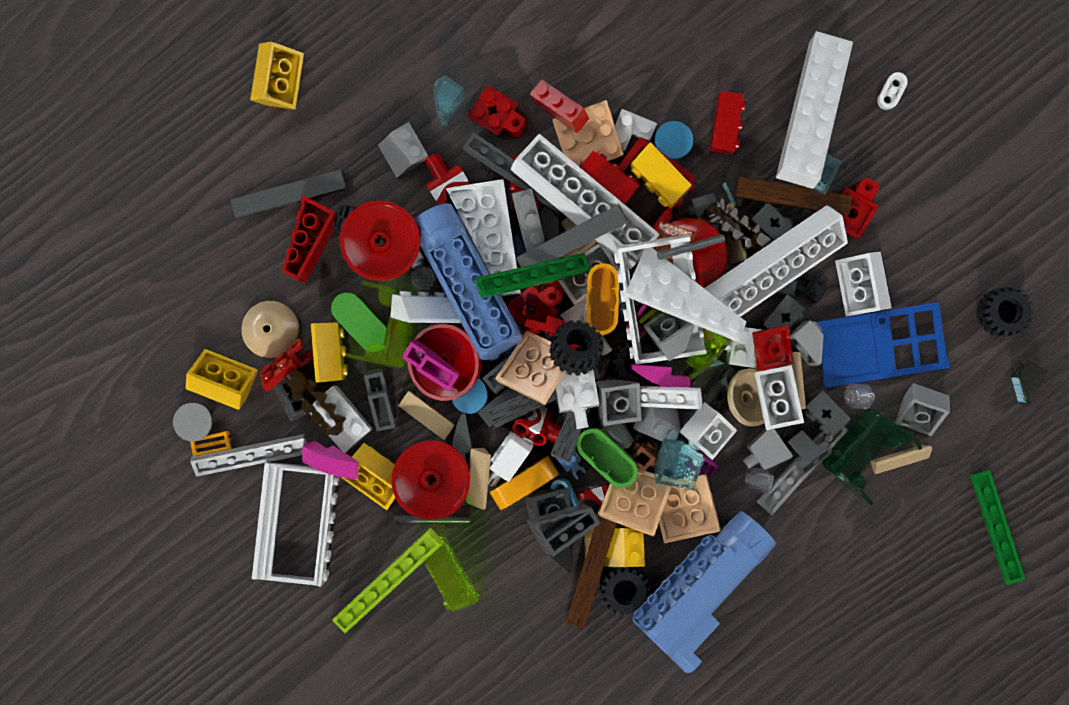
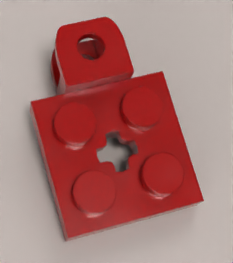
M489 85L485 87L467 114L469 120L498 138L503 131L515 138H521L528 127L524 117L516 112L520 107L519 104ZM496 107L497 114L489 115V109Z
M869 178L860 180L853 190L844 187L841 192L842 195L852 196L850 210L852 208L855 210L856 217L849 218L844 215L842 217L846 234L857 240L860 239L879 207L871 202L879 190V184Z
M558 281L548 282L540 289L537 285L528 287L505 304L514 320L526 332L529 328L525 327L526 319L546 323L547 315L554 317L558 314V310L554 306L562 300L564 289ZM528 305H533L535 312H528Z
M301 339L286 348L287 352L280 353L272 364H267L261 369V373H259L261 385L266 392L270 391L289 373L298 368L297 365L302 368L314 357L310 349L301 356L297 354L304 346Z

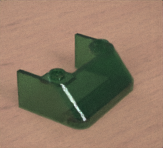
M868 409L859 416L846 434L831 449L832 453L822 460V464L845 487L872 506L873 502L863 491L866 486V479L860 474L861 471L884 445L889 449H897L906 441L919 450L922 449V446L910 431L878 411Z

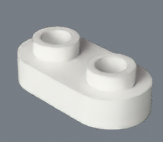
M896 72L888 77L877 99L880 108L890 110L897 105L908 82L904 74ZM893 81L898 83V87L893 85ZM884 98H888L889 103H886Z

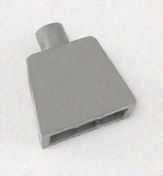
M765 427L746 446L751 454L743 459V462L748 469L758 464L762 469L766 470L792 458L793 455L775 429L766 430Z

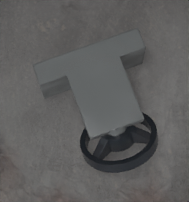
M790 425L782 431V441H788V444L793 448L787 447L788 450L795 451L802 458L795 464L801 476L832 453L831 446L826 441L817 446L808 437L805 428L800 425ZM797 427L796 432H792L789 437L784 438L785 432L789 428Z

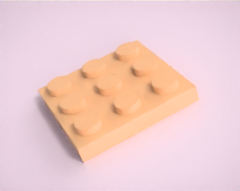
M607 100L584 108L590 119L578 133L557 119H552L563 154L579 167L592 150L596 153L598 151L603 153L607 157L606 160L608 162L624 156Z
M526 331L522 340L518 343L495 379L499 383L545 405L566 371H560V367H556L553 364L554 360H551V353H549L551 341Z
M638 468L637 478L630 486L619 488L610 483L598 516L654 537L673 481Z
M706 474L694 476L693 478L689 477L687 480L684 478L673 481L659 521L664 543L721 531Z

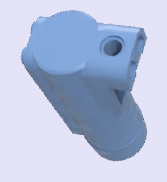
M441 204L428 209L414 219L420 234V248L434 270L479 358L497 362L512 353L523 336L500 294L481 299L475 279L490 274L453 205Z
M740 511L722 528L716 537L708 534L702 539L701 543L688 554L687 558L675 568L674 572L634 612L633 622L685 673L694 671L702 661L693 652L720 624L711 614L745 577L764 560L776 545V542L755 520Z

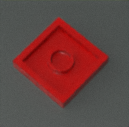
M788 325L752 332L757 371H765L793 364Z

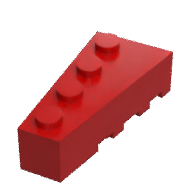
M302 195V204L300 211L297 213L295 230H293L291 235L292 240L287 250L282 272L306 284L335 231L333 225L337 213Z

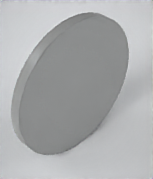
M199 403L184 404L174 415V430L184 440H201L211 430L212 416L209 410Z

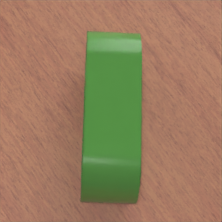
M342 293L333 300L331 310L334 318L362 348L370 352H380L389 346L391 342L389 328L360 297L352 293Z
M590 427L580 434L577 441L578 452L604 478L619 488H625L634 483L638 473L636 461L605 431L597 427Z

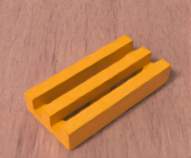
M229 431L210 434L201 439L205 440L224 436V440L196 445L195 441H190L193 457L233 449L230 443ZM226 443V447L197 453L199 448Z

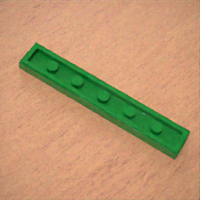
M580 253L478 277L475 279V284L481 299L589 273L591 269L585 254Z
M986 469L969 475L1004 583L1010 585L1026 580L991 471Z

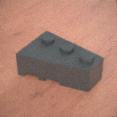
M584 504L526 520L543 551L552 557L600 524L593 509Z

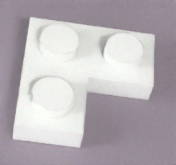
M622 109L615 127L623 152L627 148L631 135L637 138L642 137L647 142H650L657 123Z

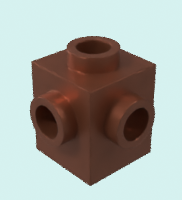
M646 438L641 442L637 441L631 448V457L642 471H645L649 466L652 467L659 459L657 457L659 453L657 445Z

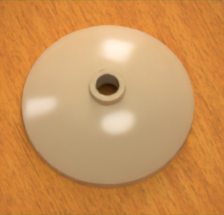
M276 301L260 302L246 313L242 322V337L246 346L256 355L265 358H276L280 353H286V348L298 340L299 322L295 313L285 304ZM267 325L270 326L269 332H265L264 330L265 326Z
M751 368L740 370L732 377L728 386L727 399L732 414L740 423L746 426H759L765 423L754 372L759 371Z

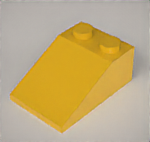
M616 525L604 566H645L643 532L624 525ZM594 529L584 535L585 558Z

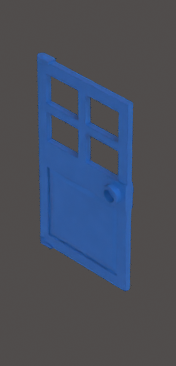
M939 302L816 322L822 329L820 332L824 335L821 363L824 389L939 369H949ZM931 310L934 334L917 336L914 313ZM907 314L910 337L892 340L889 317ZM935 340L938 363L921 365L918 342ZM911 343L914 367L896 369L893 346Z

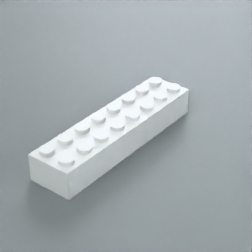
M818 31L815 32L810 40L776 178L812 189L821 180L852 49V41Z
M540 134L516 158L510 169L576 225L620 204L628 222L594 239L613 256L614 252L618 251L617 245L656 240L660 235ZM644 249L626 251L629 269L639 261Z
M826 205L704 289L741 317L848 243L842 215Z

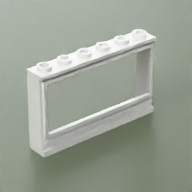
M689 234L627 245H617L618 251L614 252L615 263H620L621 271H617L618 282H623L624 290H620L621 301L626 302L627 309L623 310L624 320L629 321L630 328L626 329L627 339L632 340L633 347L629 348L630 358L635 359L636 365L668 359L661 351L644 354L641 352L634 300L625 296L630 284L626 251L668 244L671 245V248L690 243ZM692 251L672 256L673 265L695 281ZM695 325L686 350L673 359L707 354L702 327Z
M277 462L265 463L252 579L316 585L320 587L325 581H328L329 570H326L327 562H330L331 551L328 549L329 543H332L333 540L331 524L335 522L333 505L337 503L338 494L335 493V486L339 484V476L331 475L305 465ZM283 470L326 475L314 578L272 573Z

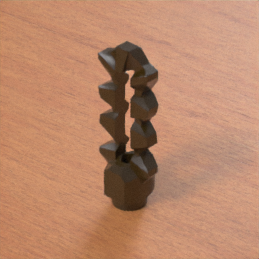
M724 199L708 205L706 209L707 222L718 225L719 231L722 233L729 232L730 238L733 241L742 240L743 249H752L757 253L772 243L771 239L762 233L759 224L750 227L749 218L745 215L738 218V210L735 207L727 210ZM721 211L723 215L731 218L734 223L742 226L751 235L748 238L745 237L743 233L732 228V225L721 220L715 214Z
M297 368L284 378L287 381L286 384L292 390L293 400H302V410L305 413H312L313 423L321 424L324 436H337L344 431L343 423L347 418L334 413L337 406L334 403L325 402L327 398L325 392L314 391L317 385L316 380L307 379ZM308 389L314 395L320 405L335 421V426L331 428L313 404L305 397L304 391Z

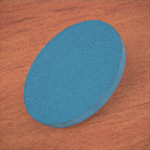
M678 121L664 123L659 127L655 135L656 148L670 159L684 157L689 153L693 145L691 130L685 124Z
M479 378L475 386L467 394L453 399V404L463 413H476L487 402V387Z

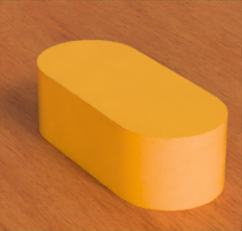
M601 263L594 266L587 275L585 322L589 323L590 327L594 326L596 332L606 335L612 332L618 323L619 282L617 270L609 264Z
M547 455L513 475L509 482L505 480L490 490L489 493L499 509L502 510L555 478L559 472Z

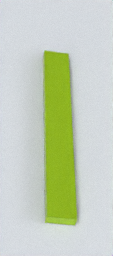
M429 528L332 619L333 622L344 633L349 631L432 555L444 541Z

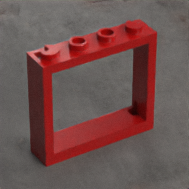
M642 137L638 139L619 165L622 168V173L627 170L641 149H644L649 144ZM659 151L691 184L687 192L690 193L696 185L693 183L696 177ZM681 198L671 209L667 207L652 228L660 234V226L663 222L665 224L669 222L673 216L671 211L674 207L678 209L684 199Z

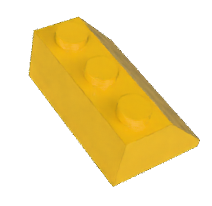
M272 41L259 44L250 100L267 106L296 109L304 53Z
M651 142L631 164L632 174L637 179L641 178L645 182L644 186L651 193L654 192L659 197L658 201L664 207L668 206L671 209L687 194L691 187V184Z
M338 322L311 324L316 382L346 380L348 366L347 364L344 365V357L347 356L346 346H343L342 338H345L344 327Z
M204 349L186 374V389L240 410L249 395L258 369Z
M363 443L352 456V458L358 461V478H341L388 510L395 500L391 482L395 464L376 452L372 447Z

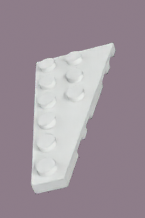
M504 180L446 188L490 275L516 269L517 264ZM516 290L500 295L502 297L521 294V291Z
M652 247L644 249L625 293L626 297L738 342L746 324L744 319L666 258L659 260L657 258V251Z

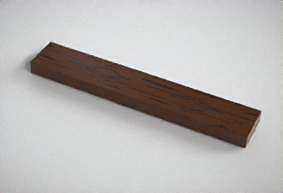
M738 177L735 197L819 211L828 205L844 216H849L852 196L745 177Z
M600 516L597 518L600 524L594 528L566 621L567 624L582 629L585 628L616 527V522Z

